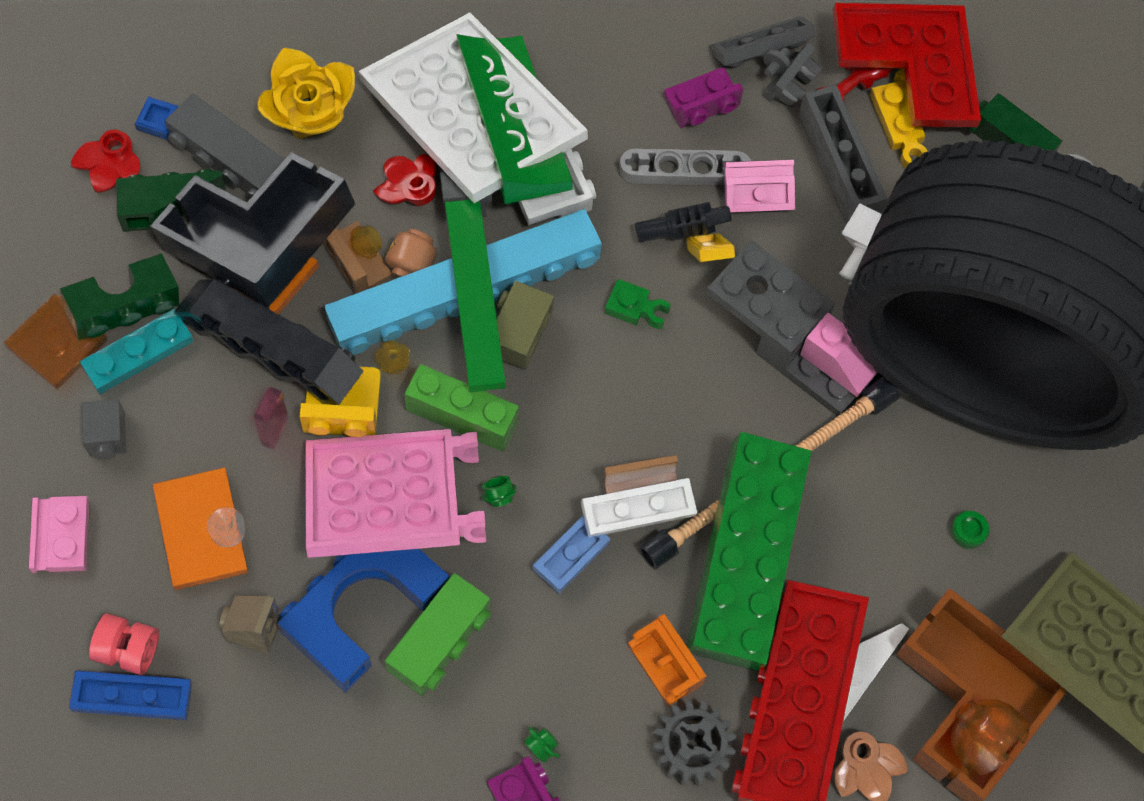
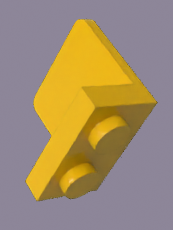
M360 367L364 372L340 405L322 404L307 391L306 403H301L300 421L303 433L314 435H348L351 437L376 435L381 382L380 370L374 367Z

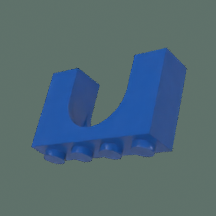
M420 549L338 555L333 562L334 567L325 576H317L307 587L306 592L308 593L298 603L295 601L291 602L281 612L279 616L281 620L278 622L281 634L346 693L372 665L370 656L348 637L334 620V610L339 597L349 586L366 579H378L394 585L420 610L424 611L449 580V575Z

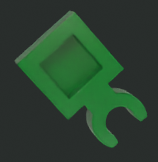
M617 279L606 304L604 314L636 326L641 317L646 319L651 327L662 329L664 319L655 316L654 312L662 311L668 314L671 304L663 299L648 300L650 290Z

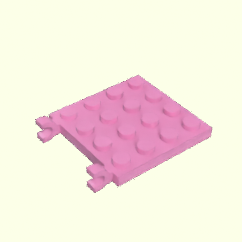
M451 429L368 435L364 437L306 440L307 558L460 545V537L463 536L473 543L486 542L484 511H475L467 515H458L453 457H458L465 463H479L477 432H469L461 436H451Z

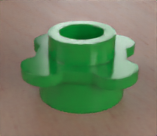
M532 726L528 729L531 734L524 742L543 763L547 762L551 757H560L559 752L555 749L559 743L545 727L540 731Z

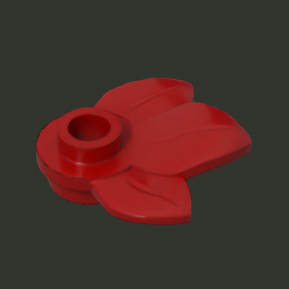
M120 130L106 131L99 141L84 143L71 160L73 168L90 170V182L97 193L112 189L116 185V179L139 175L140 161L132 152V141L126 133ZM121 146L118 150L111 151L112 147Z
M422 154L414 161L404 156H394L385 161L383 168L387 180L373 190L377 198L390 204H398L407 200L416 206L426 205L433 200L436 192V183L433 177L437 167L435 161L430 156Z

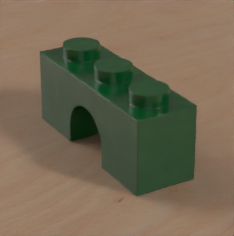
M162 253L128 265L131 287L123 293L109 294L103 291L95 277L60 288L63 309L78 341L88 337H99L108 330L122 325H133L142 318L156 313H166L175 306L180 305L179 286Z

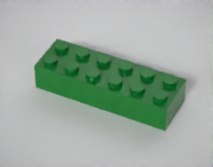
M740 432L732 442L686 645L691 654L758 671L760 667L767 665L812 450L745 432Z

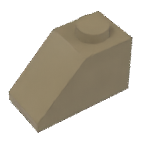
M235 596L231 607L225 606L219 622V627L222 628L225 640L269 654L279 628L278 622L281 620L275 598L270 596Z

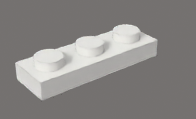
M689 478L584 498L580 502L588 537L694 517L697 514Z

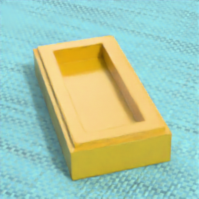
M719 233L686 238L687 250L700 262L735 258L734 245Z

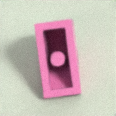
M827 313L806 337L800 355L858 397L878 372L858 352L857 347L853 345L844 324L830 313Z

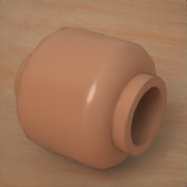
M411 228L407 232L398 233L385 257L387 265L393 269L391 275L397 279L432 266L437 256L436 248L432 245L434 240L427 234Z

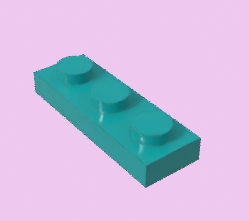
M175 309L80 361L82 368L99 395L194 342L192 335L181 318L174 313Z

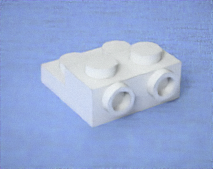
M569 149L563 153L572 178L573 190L518 201L528 225L555 216L561 218L583 209L586 212L592 210L593 199H596L595 188L590 179L585 180L583 176V163L577 151L572 152V149Z

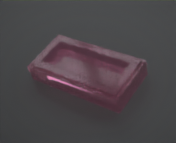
M270 386L254 415V420L262 445L273 450L289 417L282 391Z

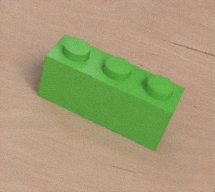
M422 364L419 365L404 394L406 411L460 434L477 432L478 442L501 452H504L519 421L518 405L486 391L470 393L467 383Z
M453 573L385 660L386 671L422 697L428 689L436 690L446 676L444 668L451 659L458 661L469 646V642L466 641L474 630L480 632L491 618L492 613L489 612L490 598L459 575Z

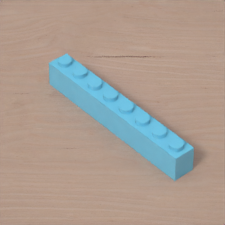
M585 209L486 245L494 302L500 299L505 290L510 292L515 280L532 287L533 284L545 279L548 281L556 280L563 276L565 272L577 267L580 269L590 267L600 259L602 242ZM452 258L324 305L326 321L337 346L345 348L355 355L366 351L370 345L378 342L394 341L407 331L415 328L418 330L426 329L439 319L447 316H459Z

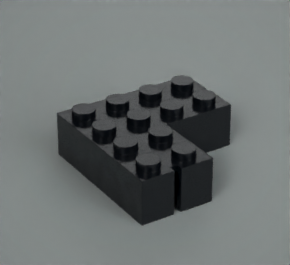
M290 152L248 202L195 175L175 197L189 222L188 226L185 224L176 206L170 203L150 227L165 251L208 275L223 281L228 286L269 308L354 207L355 202L344 178L322 167L317 170L314 163Z

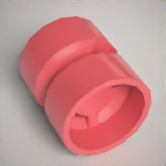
M105 613L94 630L89 648V658L92 661L108 666H113L119 662L122 670L144 675L149 669L157 649L159 629L139 622L130 626L128 619Z

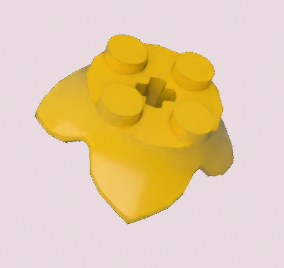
M283 48L272 65V87L270 90H265L261 93L257 106L258 111L263 117L274 125L291 131L296 138L303 139L330 131L342 122L344 109L352 98L355 89L354 67L341 62H331L324 67H320L310 55L303 51ZM306 98H310L311 101H303V100L306 99Z

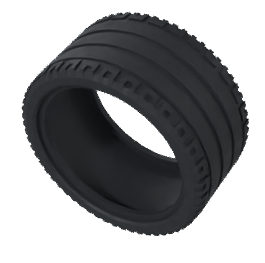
M983 140L982 143L978 141H968V143L956 142L954 145L946 144L942 145L941 148H933L930 152H924L920 157H916L912 163L908 164L895 184L844 301L842 311L843 320L845 321L844 326L858 352L886 380L916 401L958 423L999 438L1052 449L1097 450L1127 444L1130 440H1135L1138 436L1144 434V192L1139 191L1138 187L1132 183L1123 181V178L1112 175L1107 170L1093 166L1087 161H1081L1073 156L1063 155L1054 150H1044L1038 146H1026L1022 143L1010 144L1006 141L995 143L990 140Z

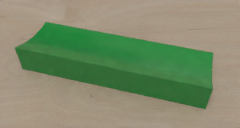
M456 34L459 53H461L464 69L471 90H473L476 106H478L479 115H481L482 125L485 128V135L495 159L497 172L501 178L500 191L504 203L508 204L573 190L572 178L563 152L542 162L523 168L518 167L517 163L532 155L533 152L522 119H516L506 111V101L514 96L513 93L506 97L494 94V91L504 92L509 88V85L504 81L493 80L490 82L489 79L495 75L507 76L501 56L485 38ZM523 36L496 38L537 79ZM482 55L492 59L494 63V69L492 72H487V70L490 68V63L486 59H484ZM512 103L509 106L512 111L519 112L516 103ZM507 131H518L524 136L525 146L522 150L513 151L512 148L519 146L521 140L513 134H508Z

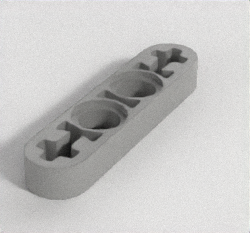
M629 149L621 156L619 173L623 180L633 184L725 186L724 162L751 161L747 154L740 151ZM649 161H654L653 172H649ZM663 161H672L677 165L678 169L673 173H665L660 169L659 165ZM703 161L708 163L712 170L707 174H700L694 170L693 165L696 162ZM631 162H637L638 171L632 170ZM718 163H722L721 173H717Z

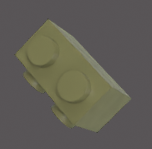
M515 280L510 292L505 290L499 300L497 310L500 313L497 317L502 360L526 370L553 313L554 295Z

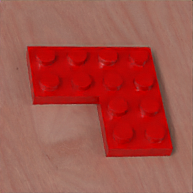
M835 3L832 12L839 67L904 68L911 126L978 127L981 116L965 5Z

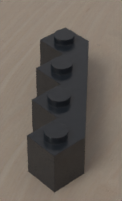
M219 279L199 280L174 311L176 315L199 335H215L239 358H256L280 381H297L322 404L340 405L364 372L355 363V356L345 348L337 347L320 338L305 326L291 322L271 311L267 306L233 290Z

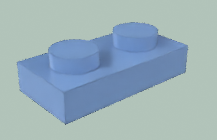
M582 516L533 564L532 570L560 594L610 544L611 539L606 534L588 537L584 516Z

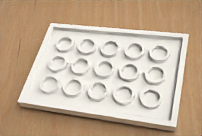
M468 13L360 70L359 77L367 89L470 200L476 203L501 188V178L497 172L495 159L485 135V128L482 125L481 115H479L473 90H471L462 62V56L457 47L456 34L485 38L501 56L507 76L495 75L489 79L490 82L501 80L509 85L506 91H494V94L506 97L513 93L514 96L506 101V111L512 117L522 119L533 152L532 155L517 163L519 168L542 162L561 152L568 151L587 140L588 131L471 13ZM482 55L490 63V68L487 72H492L494 69L492 59ZM512 103H516L519 112L512 111L509 106ZM507 131L508 134H513L521 140L519 146L512 148L513 151L522 150L525 146L524 136L518 131Z

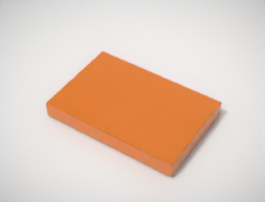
M225 467L153 484L174 590L248 573Z

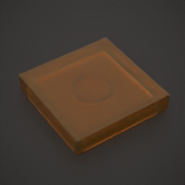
M54 293L3 343L8 350L58 390L81 367L80 361L94 354L108 339L103 334L96 338L88 337L78 341L63 309L62 300Z

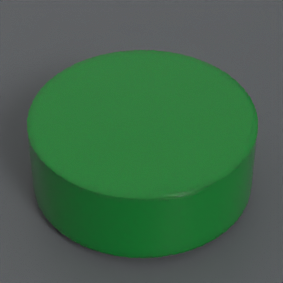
M964 511L953 521L951 536L955 543L962 548H978L989 535L988 521L976 511Z

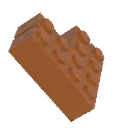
M949 588L897 653L900 659L956 702L912 760L939 782L944 777L950 780L946 787L961 800L984 801L1067 690L1001 636L1005 631Z

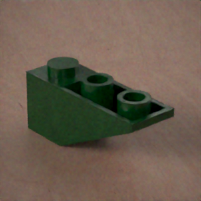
M202 169L195 173L183 174L166 172L157 176L130 175L127 178L116 179L117 216L123 232L152 230L150 225L170 203L175 205L180 215L183 216L184 213L175 197L195 175L226 191L222 170Z

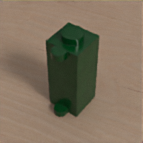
M1000 93L990 102L984 100L979 105L981 121L978 127L968 128L971 133L980 139L990 140L998 143V141H1006L1010 144L1022 143L1030 147L1033 145L1044 150L1058 151L1063 140Z

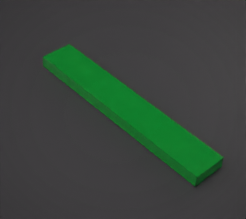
M470 199L445 202L469 392L506 388L480 200L476 203H473Z

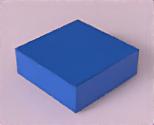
M148 96L135 122L136 130L168 140L169 133L165 120L179 106Z

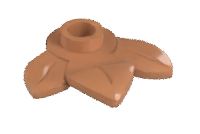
M856 731L849 734L842 743L841 754L843 759L835 768L834 782L841 797L849 796L858 789L869 801H888L892 791L891 776L907 773V763L901 752L892 744L878 743L871 734ZM860 744H864L867 749V753L863 758L857 755V747Z

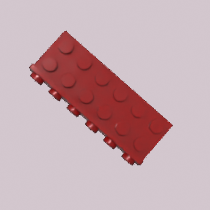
M787 580L785 592L782 591L778 608L780 615L777 627H774L769 662L764 667H760L757 683L764 684L761 698L754 696L750 709L749 719L755 720L753 733H745L741 755L747 756L744 771L737 769L732 792L738 793V801L827 800L869 597Z

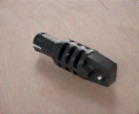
M710 202L668 210L665 213V217L637 222L635 227L639 243L669 237L670 240L673 239L675 241L716 232L715 225L730 222L732 217L729 206L711 208Z

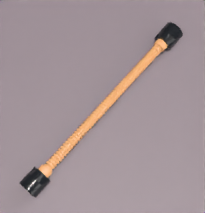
M883 376L863 389L861 392L862 396L856 401L855 405L796 446L815 450L816 447L822 445L823 442L825 443L830 437L832 438L848 425L855 422V420L862 417V415H868L871 412L877 415L899 400L900 396L896 386ZM719 500L705 508L704 511L702 510L697 516L687 521L686 524L684 523L682 526H679L678 529L673 528L668 533L665 529H662L639 545V550L649 566L657 570L678 555V547L684 544L685 539H688L689 536L702 529L707 523L709 524L715 520Z

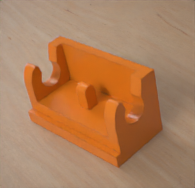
M665 614L659 616L658 619L632 635L634 638L628 642L627 646L668 707L703 686L707 677Z

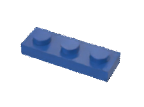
M75 671L69 709L72 712L187 720L192 681L191 679Z

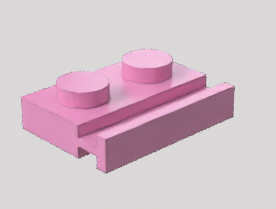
M794 160L724 162L725 206L730 207V212L795 210Z
M87 496L49 497V499L32 498L29 570L32 573H37V571H86L89 499Z

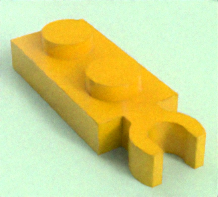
M902 80L872 87L870 97L891 150L901 148L900 162L906 169L908 164L912 162L910 155L920 157L921 154L928 151L921 144L926 137L922 126H911L907 89Z

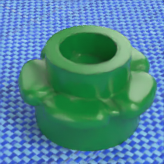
M509 476L491 478L482 485L484 491L482 499L485 502L492 503L493 507L505 506L512 502V496L515 495L517 487L511 483Z

